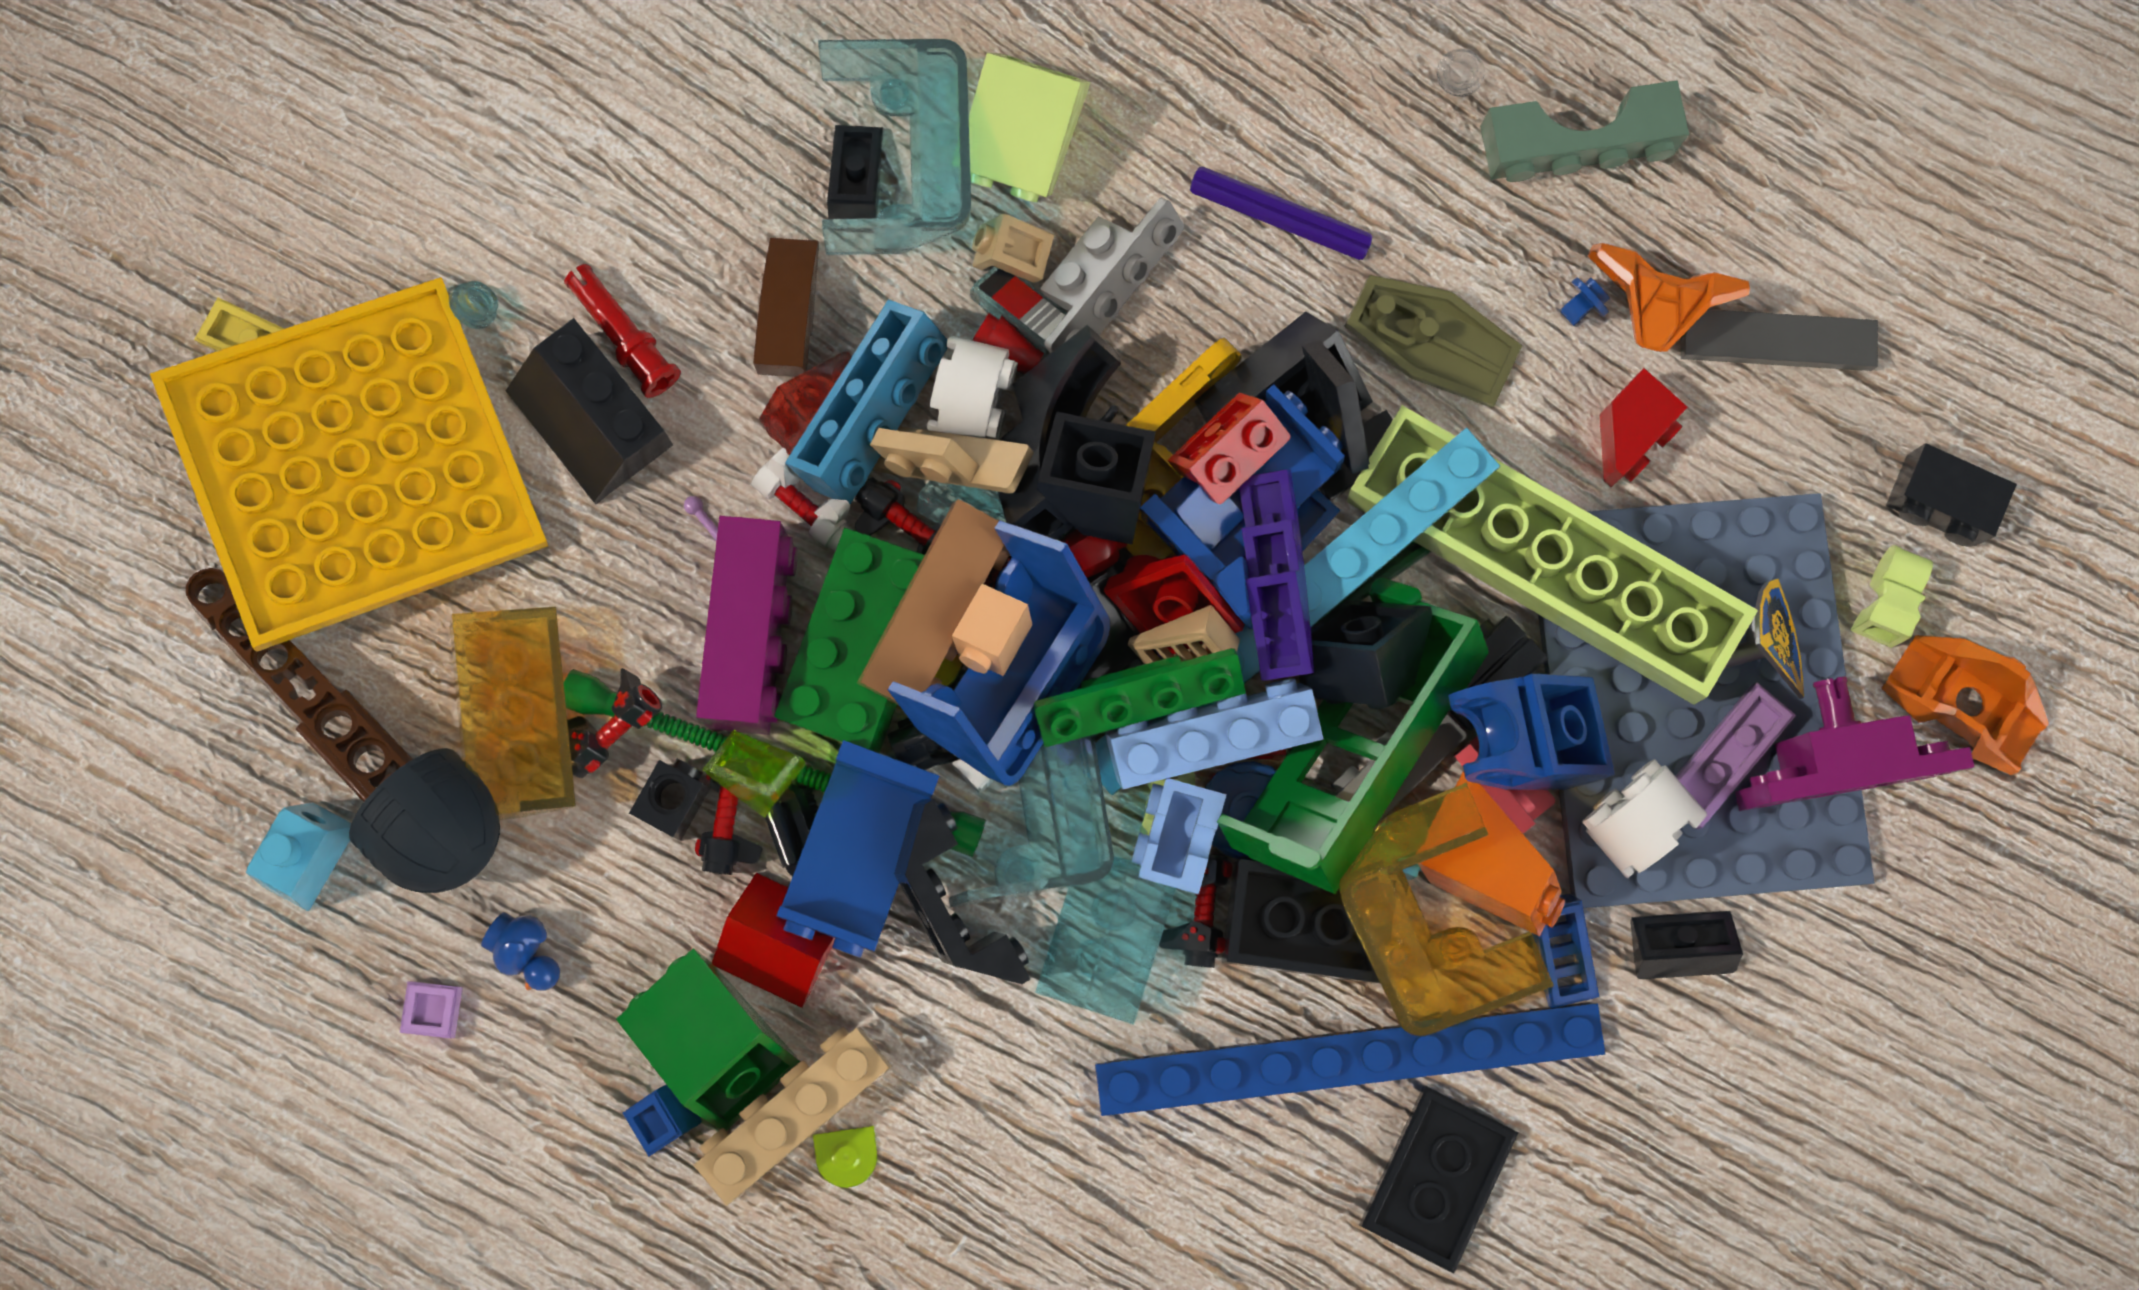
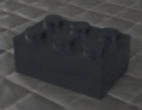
M1239 859L1234 862L1225 931L1226 943L1222 955V963L1370 984L1381 983L1393 880L1348 874L1336 894H1333L1261 862Z

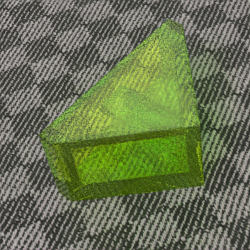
M733 730L704 766L703 770L708 776L766 818L794 782L806 762L800 756Z

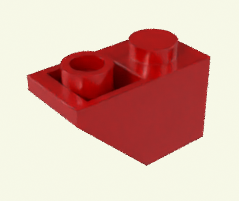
M1645 368L1599 414L1604 482L1610 487L1616 484L1622 477L1631 482L1650 463L1651 460L1644 454L1656 442L1663 448L1683 427L1677 419L1688 406Z

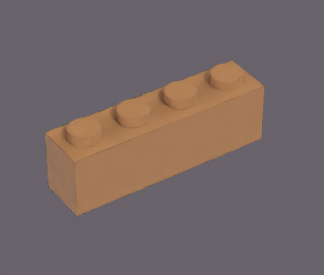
M960 499L952 503L857 682L859 685L899 705L887 690L893 681L919 692L925 691L933 684H941L942 680L935 677L944 658L952 662L958 653L952 638L955 629L981 584H984L991 569L994 568L1000 571L1010 555L994 529L999 522L998 520Z

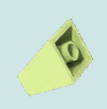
M987 53L954 168L966 171L964 180L977 185L992 188L993 182L997 181L1012 186L1010 194L1027 201L1038 202L1039 195L1044 197L1052 195L1083 107L1090 81L1002 53Z

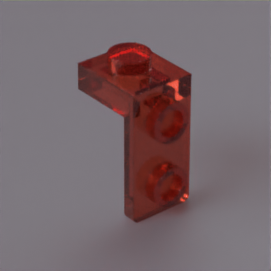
M844 351L777 386L759 417L760 422L765 426L769 436L777 441L782 448L786 449L788 455L795 448L850 361L852 355L848 351Z

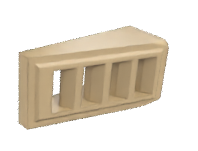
M1210 605L1129 638L1128 646L1144 664L1161 660L1152 649H1156L1164 659L1179 655L1182 662L1234 648L1237 652L1240 639L1214 607ZM1183 644H1187L1190 649H1186ZM1171 646L1177 654L1173 655L1167 647Z

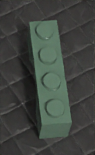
M1678 80L1631 87L1618 106L1616 119L1610 124L1595 130L1579 131L1566 128L1552 120L1537 101L1489 108L1480 126L1490 179L1506 178L1508 182L1524 181L1532 178L1535 173L1553 171L1554 175H1567L1580 170L1582 166L1600 164V167L1605 169L1614 168L1627 163L1629 159L1646 157L1647 161L1650 162L1665 160L1675 155L1676 151L1689 136Z

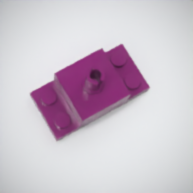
M1844 676L1837 677L1835 680L1831 678L1813 683L1824 727L1819 728V731L1808 732L1776 743L1775 747L1780 770L1751 777V787L1735 791L1739 811L1934 778L1974 768V762L1970 747L1950 750L1948 741L1917 746L1910 715L1865 723L1855 721L1847 686L1848 680Z

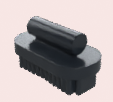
M786 783L773 787L767 793L764 807L762 808L782 867L786 868L792 877L818 810V806L815 805L817 803L814 799L815 795L812 793L813 789L805 786L803 783L798 785Z

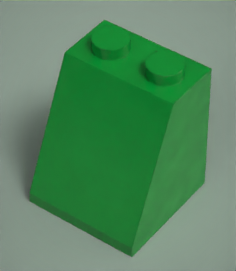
M694 948L685 956L673 961L666 973L647 991L636 995L630 1001L627 1009L616 1018L680 1103L718 1129L724 1128L725 1131L729 1130L741 1118L739 1115L741 1111L762 1094L766 1095L786 1073L801 1062L717 967Z

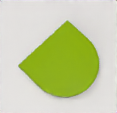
M874 1126L813 1135L817 1167L821 1175L829 1183L844 1188L854 1187L866 1181L874 1171L877 1163Z

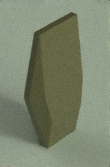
M1373 275L1366 279L1344 325L1346 329L1409 378L1491 408L1495 406L1522 347L1514 338L1451 291Z

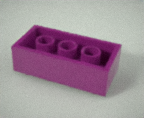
M719 515L696 718L710 730L770 735L771 723H779V719L774 718L782 697L780 693H776V673L784 674L787 662V644H782L781 628L782 625H790L793 604L792 595H787L786 582L787 576H795L798 561V548L793 547V538L787 535L781 521Z

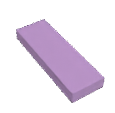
M1758 682L1748 688L1675 776L1707 812V816L1696 829H1701L1705 826L1796 716Z

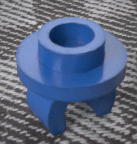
M1576 277L1571 281L1579 294L1561 309V313L1573 326L1593 308L1602 317L1609 313L1604 304L1610 297L1594 279L1590 277L1583 283Z

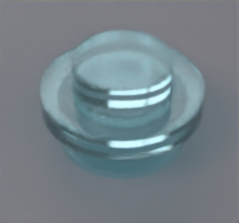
M471 281L458 285L450 293L449 305L453 314L461 323L473 329H484L496 318L498 299L487 285L478 281Z

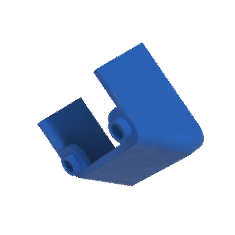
M999 520L994 529L1012 558L1007 566L999 572L995 582V590L1028 604L1032 620V627L1005 675L1001 676L991 670L983 674L968 668L954 691L948 686L936 683L925 691L919 692L894 681L887 690L918 731L987 778L1010 786L1023 776L1043 744L1034 710V702L1078 689L1107 641L1110 620L1067 543Z

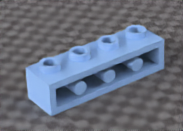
M1295 679L1280 680L1265 685V692L1249 696L1242 694L1216 701L1217 704L1201 708L1194 707L1168 714L1165 717L1106 731V739L1116 780L1122 789H1127L1323 740L1312 689L1302 683L1296 684Z

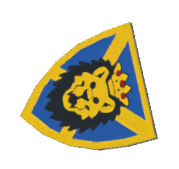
M1777 578L1764 583L1760 589L1756 606L1753 607L1758 612L1746 630V642L1738 644L1725 668L1766 657L1800 699L1804 698L1801 655L1789 606Z

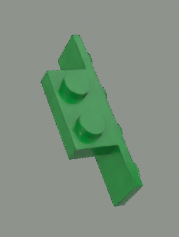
M1234 648L1182 662L1178 655L1081 682L1082 689L1035 701L1034 710L1044 747L1046 748L1246 694L1238 654Z

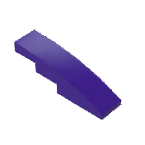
M1286 469L1252 475L1239 487L1245 521V528L1241 529L1249 578L1245 580L1261 680L1314 673L1311 626L1291 470Z

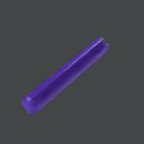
M1199 167L1192 179L1190 191L1195 195L1355 259L1363 260L1372 243L1373 236L1369 232L1206 167Z

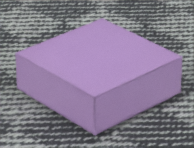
M408 981L400 1033L455 1038L463 987Z

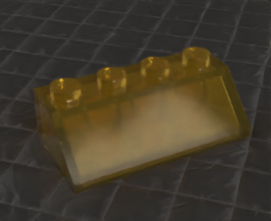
M556 606L452 614L449 627L461 757L465 761L466 767L477 777L479 776L487 786L496 803L495 809L499 820L523 818L576 807Z

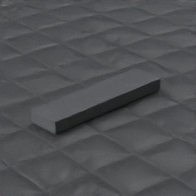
M1708 309L1681 337V359L1872 371L1878 367V320Z

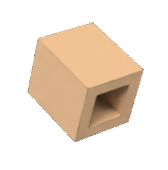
M981 584L952 635L960 661L976 672L985 674L988 670L1004 676L1032 627L1028 604Z

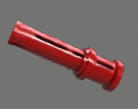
M582 264L576 267L586 285H582L575 274L570 271L564 279L565 286L573 292L605 332L606 336L616 346V360L621 366L629 367L642 383L641 392L644 396L654 398L673 386L679 379L681 370L676 364H669L655 347V337L645 330L639 331L595 275L590 265Z

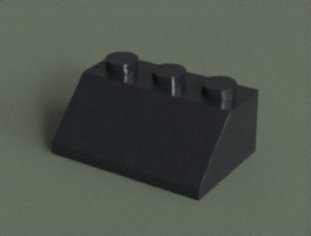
M1304 312L1195 400V404L1207 423L1238 393L1256 397L1265 402L1266 391L1274 384L1283 394L1286 391L1295 394L1308 410L1305 416L1317 427L1302 345L1315 340L1322 342L1355 380L1360 411L1373 401L1339 331L1310 313Z
M575 318L571 319L533 348L505 390L595 505L673 446L664 429Z

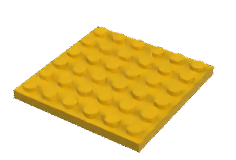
M442 277L150 373L250 643L256 652L548 547L547 540Z

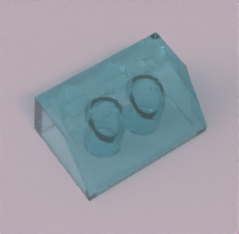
M1081 848L1035 993L1134 1025L1176 888L1138 878L1141 865L1132 863V860Z

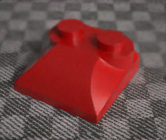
M1149 555L1133 556L1125 563L1122 573L1109 577L1104 589L1106 595L1140 633L1210 605L1214 607L1234 633L1243 631L1245 625L1188 555L1163 560ZM1183 644L1186 649H1190L1187 644ZM1171 646L1167 647L1173 655L1176 654Z

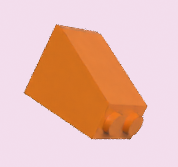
M1463 771L1417 860V864L1430 884L1540 937L1545 925L1550 927L1555 925L1565 904V899L1560 898L1562 890L1554 869L1480 784L1467 781Z

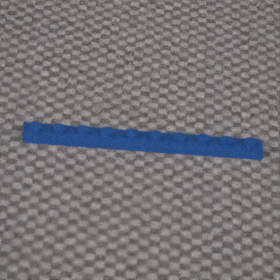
M1598 1003L1098 1063L1095 1064L1101 1116L1606 1055Z

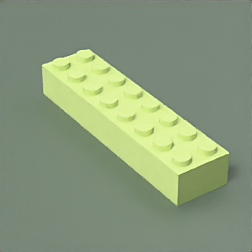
M1402 405L1370 456L1369 468L1361 471L1351 487L1347 503L1366 513L1456 436ZM1497 459L1495 460L1500 465L1498 470L1414 540V542L1693 705L1708 697L1758 612L1757 609Z

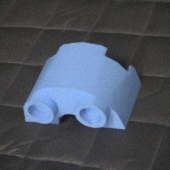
M1170 778L1165 779L1163 786L1153 783L1145 813L1154 815L1149 835L1139 833L1131 861L1141 865L1138 878L1199 894L1212 841L1218 827L1217 820L1221 816L1227 794Z

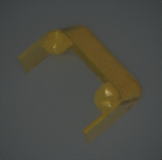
M1467 782L1386 816L1347 869L1339 884V893L1343 906L1399 1024L1406 1032L1416 1036L1436 1033L1554 986L1531 932L1524 933L1487 949H1483L1478 936L1473 931L1464 927H1452L1432 935L1403 872V869L1489 835Z

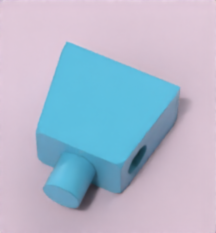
M315 803L284 807L277 815L249 863L246 874L263 888L309 911L350 841L349 830L351 822Z

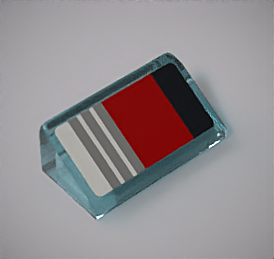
M993 267L970 289L971 299L999 319L1001 315L1005 317L1037 349L1044 352L1043 356L1045 358L1047 357L1049 351L1044 345L1045 340L1065 317L1066 311L1025 279L997 267Z

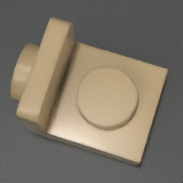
M1003 213L983 223L978 228L972 244L973 251H976L973 267L984 270L994 266L1036 283L1043 280L1054 234Z

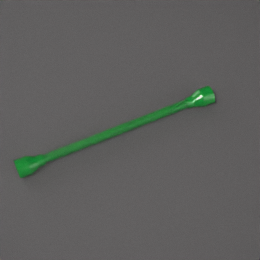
M572 669L563 683L558 703L559 706L582 715H607L613 717L615 714L611 708L617 693L612 691L597 677ZM659 712L646 724L648 728H653L655 731L665 732L666 735L671 734L672 737L677 736L680 740L683 738L685 742L689 740L691 744L701 745L702 748L707 747L710 751L713 749L715 753L719 751L721 755L725 753L726 757L737 758L740 762L743 760L745 764L749 762L751 766L755 764L756 768L767 769L770 773L773 771L775 775L778 773L781 777L785 775L786 779L791 777L792 781L797 780L800 784L803 782L805 786L808 784L811 788L815 786L816 790L821 788L822 792H825L831 777V773L826 775L825 771L814 770L811 766L808 768L806 764L802 766L800 762L796 764L795 760L784 759L781 755L778 757L776 753L772 755L770 751L766 753L765 749L754 748L751 744L748 746L746 742L742 744L740 740L730 739L729 736L724 737L721 733L718 735L716 731L712 733L710 729L700 728L699 725L694 726L691 722L688 724L686 720L682 722L680 718L676 720L675 716L670 717L669 714L664 715L663 712ZM950 811L957 826V830L952 832L958 843L951 850L973 857L982 836L986 820L964 811Z

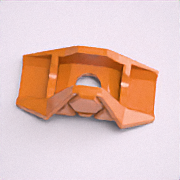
M1605 243L1593 244L1587 256L1626 294L1635 343L1642 348L1657 352H1667L1710 307L1749 296V281L1715 272L1703 273L1687 278L1657 272L1637 252Z
M1916 635L1881 688L1918 723L1937 720L1964 738L1973 747L1971 753L1973 759L2009 775L2020 771L2021 762L2036 738L2049 725L2037 687L2031 673L2026 670L2025 664L2014 657L2001 655L1963 638ZM1963 688L1973 689L1981 696L1982 708L1976 716L1967 715L1958 709L1956 705L1957 694Z

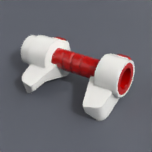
M781 448L757 472L751 482V486L768 500L772 498L780 500L791 508L793 512L811 526L809 535L823 547L830 548L835 553L844 527L853 530L846 521L850 509L849 502L847 500L830 499L825 501L820 507L813 504L809 498H806L802 492L794 487L800 482V478L785 464L787 453L785 448Z

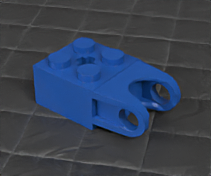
M1529 674L1524 677L1480 684L1448 695L1451 709L1457 714L1465 716L1472 723L1479 739L1477 759L1474 762L1463 765L1465 778L1469 782L1505 790H1567L1615 775L1593 677Z

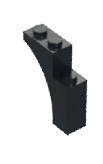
M1088 325L1012 384L1023 421L999 439V441L1027 444L1034 452L1015 492H998L1006 523L1056 540L1074 526L1037 490V482L1056 412L1086 418L1099 392L1121 365L1117 351Z

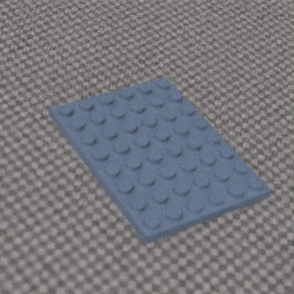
M1821 493L1587 511L1752 607L1756 606L1758 593L1764 583L1778 578L1788 603L1797 635L1802 663L1804 698L1799 699L1765 657L1724 668L1708 697L1693 705L1538 614L1542 651L1548 658L1544 662L1545 674L1593 677L1615 772V775L1567 790H1559L1571 894L1582 900L1583 908L1875 884L1862 790L1739 811L1735 791L1751 787V777L1780 770L1775 747L1776 743L1808 732L1819 731V728L1824 727L1813 683L1831 678L1835 680L1837 677L1846 676ZM1746 632L1739 644L1746 642ZM1758 682L1796 716L1703 828L1696 829L1689 823L1680 829L1683 834L1676 840L1679 844L1641 873L1635 870L1629 878H1626L1586 832L1587 827L1582 821L1594 811L1593 806L1610 791L1616 788L1621 793L1633 781L1631 777L1653 759H1656L1661 766L1666 765L1676 776L1748 688Z

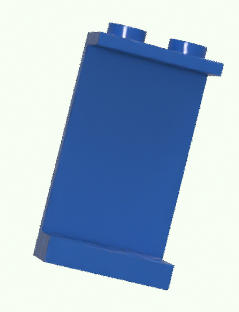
M1273 384L1266 391L1265 403L1290 433L1291 437L1253 475L1286 469L1291 470L1296 507L1298 509L1341 469L1345 455L1341 452L1343 449L1342 443L1332 431L1325 426L1318 429L1305 416L1308 410L1295 394L1290 391H1286L1283 394ZM1183 477L1161 498L1154 494L1140 507L1141 519L1177 556L1188 555L1212 583L1214 582L1212 578L1237 558L1246 557L1241 529L1245 528V521L1243 520L1210 551L1174 513L1177 506L1199 486L1197 482ZM1238 488L1230 496V499L1243 513L1240 490Z
M843 740L836 757L834 769L787 893L776 915L778 918L786 920L783 930L809 940H813L816 931L835 938L832 948L861 958L864 949L875 952L881 931L899 886L894 872L913 805L922 799H931L940 776Z

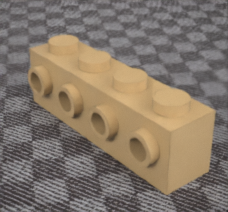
M844 1026L841 1027L820 1045L821 1049L825 1052L820 1059L810 1067L802 1060L780 1079L785 1088L769 1101L762 1094L739 1113L745 1121L731 1134H728L724 1128L720 1129L699 1147L704 1156L694 1164V1167L726 1206L735 1201L893 1067L861 1027L855 1028L850 1033Z

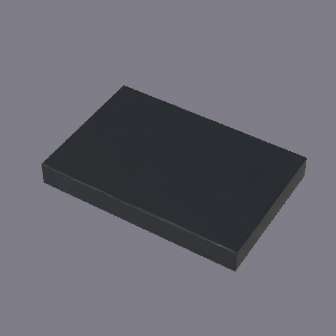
M1423 1085L1359 1226L1454 1274L1519 1132Z

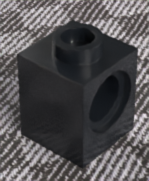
M677 758L673 766H670L659 760L629 814L681 841L711 788L699 781L703 772ZM680 783L685 791L682 804L675 809H665L661 803L662 791L670 784Z

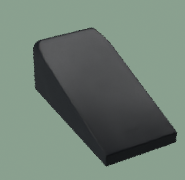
M835 125L827 196L828 219L831 224L875 226L877 224L883 127Z

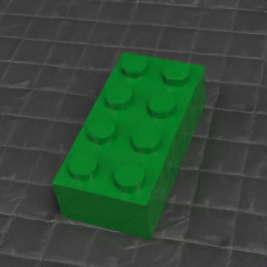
M844 527L774 718L840 742L844 740L880 753L897 704L859 685L857 682L925 555Z

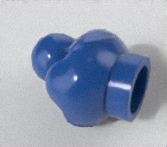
M503 912L493 921L484 935L481 946L493 953L495 967L500 973L508 976L524 973L525 988L528 991L531 989L547 991L553 988L560 978L559 965L553 958L548 956L534 957L541 943L547 938L546 929L537 917L524 915L514 918L508 913Z

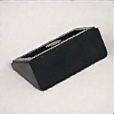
M1731 911L1632 917L1630 921L1634 964L1638 979L1731 974L1737 971L1743 956Z

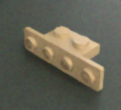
M899 426L897 430L878 428L870 443V446L881 455L872 471L1004 493L1015 492L1034 453L1027 444Z

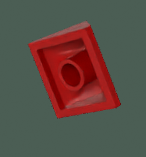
M755 873L726 918L712 964L803 1008L827 960L835 938L816 931L813 940H809L783 930L786 920L778 918L776 915L779 907L782 906L788 887Z

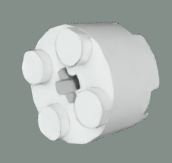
M950 336L947 340V348L954 350L951 360L941 358L930 402V408L939 410L938 421L929 420L927 430L985 439H1000L1006 410L999 409L998 407L1002 391L1012 390L1018 363L1009 359V349Z
M1653 759L1639 769L1631 777L1633 781L1621 793L1615 788L1593 806L1594 811L1582 821L1587 827L1586 832L1626 878H1629L1635 870L1641 873L1679 844L1676 840L1683 834L1680 830L1682 827L1689 823L1693 828H1697L1707 816V812L1667 766H1661L1656 759Z

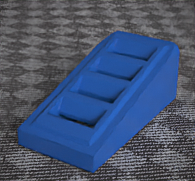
M1572 894L1560 895V898L1565 899L1560 916L1565 915L1566 921L1555 923L1553 927L1545 925L1540 937L1529 932L1545 996L1550 1008L1599 997L1582 900ZM1570 934L1572 941L1550 945L1549 938ZM1575 954L1576 962L1554 966L1553 959ZM1576 974L1581 975L1582 982L1558 987L1557 979Z

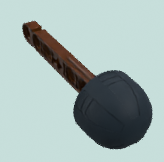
M215 568L202 569L189 578L185 587L186 596L195 612L212 630H217L222 641L300 723L296 727V731L364 802L357 811L349 830L350 841L356 848L360 849L364 857L369 859L370 863L395 885L419 893L445 892L462 886L476 877L493 856L500 835V820L496 803L477 773L454 750L448 748L429 751L413 759L348 690L340 693L290 640L256 652L252 648L248 635L238 637L230 634V625L241 616L225 573L222 570ZM209 584H220L225 587V593L222 598L214 603H203L198 600L200 591ZM280 649L288 653L286 663L278 669L268 670L260 665L262 657L271 650ZM296 675L306 689H313L315 693L314 698L307 700L303 696L299 697L290 680ZM343 716L352 720L351 729L346 735L332 738L324 734L325 725L330 719ZM375 750L384 754L385 760L378 770L366 773L356 768L357 760L363 753Z

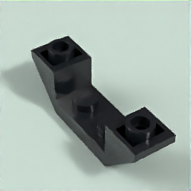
M922 799L916 802L912 808L894 874L939 958L943 963L1018 984H1024L1029 981L1030 977L1024 968L1029 963L1023 947L1015 937L1009 939L1007 934L992 932L969 947L966 946L965 942L970 940L966 926L956 913L950 915L941 899V897L946 895V891L936 872L932 868L925 870L923 864L958 845L952 832L957 830L956 823L950 811L943 803L937 805L934 799Z

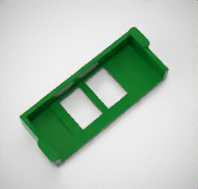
M1379 578L1373 582L1372 590L1369 593L1372 602L1431 606L1433 615L1416 682L1397 698V701L1408 704L1411 707L1388 743L1383 745L1338 728L1353 703L1329 704L1323 700L1317 709L1323 740L1291 748L1243 822L1225 814H1221L1217 820L1232 849L1333 894H1336L1373 836L1375 826L1448 711H1452L1448 695L1467 688L1489 653L1477 619L1421 602L1422 595L1419 589L1387 578ZM1327 743L1375 761L1350 802L1301 783Z

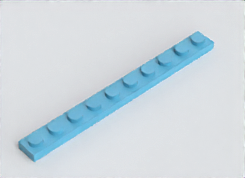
M1467 427L1304 565L1311 627L1500 468L1497 461ZM1244 625L1243 631L1235 633L1240 639L1237 654L1244 684L1260 671L1254 630L1252 628L1249 630L1246 625ZM1213 702V703L1205 704V705H1202V706H1198L1197 708H1201V707H1205V706H1209V705H1213V704H1217V703H1216V702ZM1104 735L1084 752L1080 758L1111 795H1114L1121 789V786L1116 780L1106 735Z

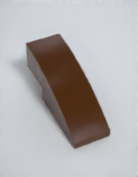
M770 238L761 288L753 361L758 375L807 378L809 341L813 332L819 241Z

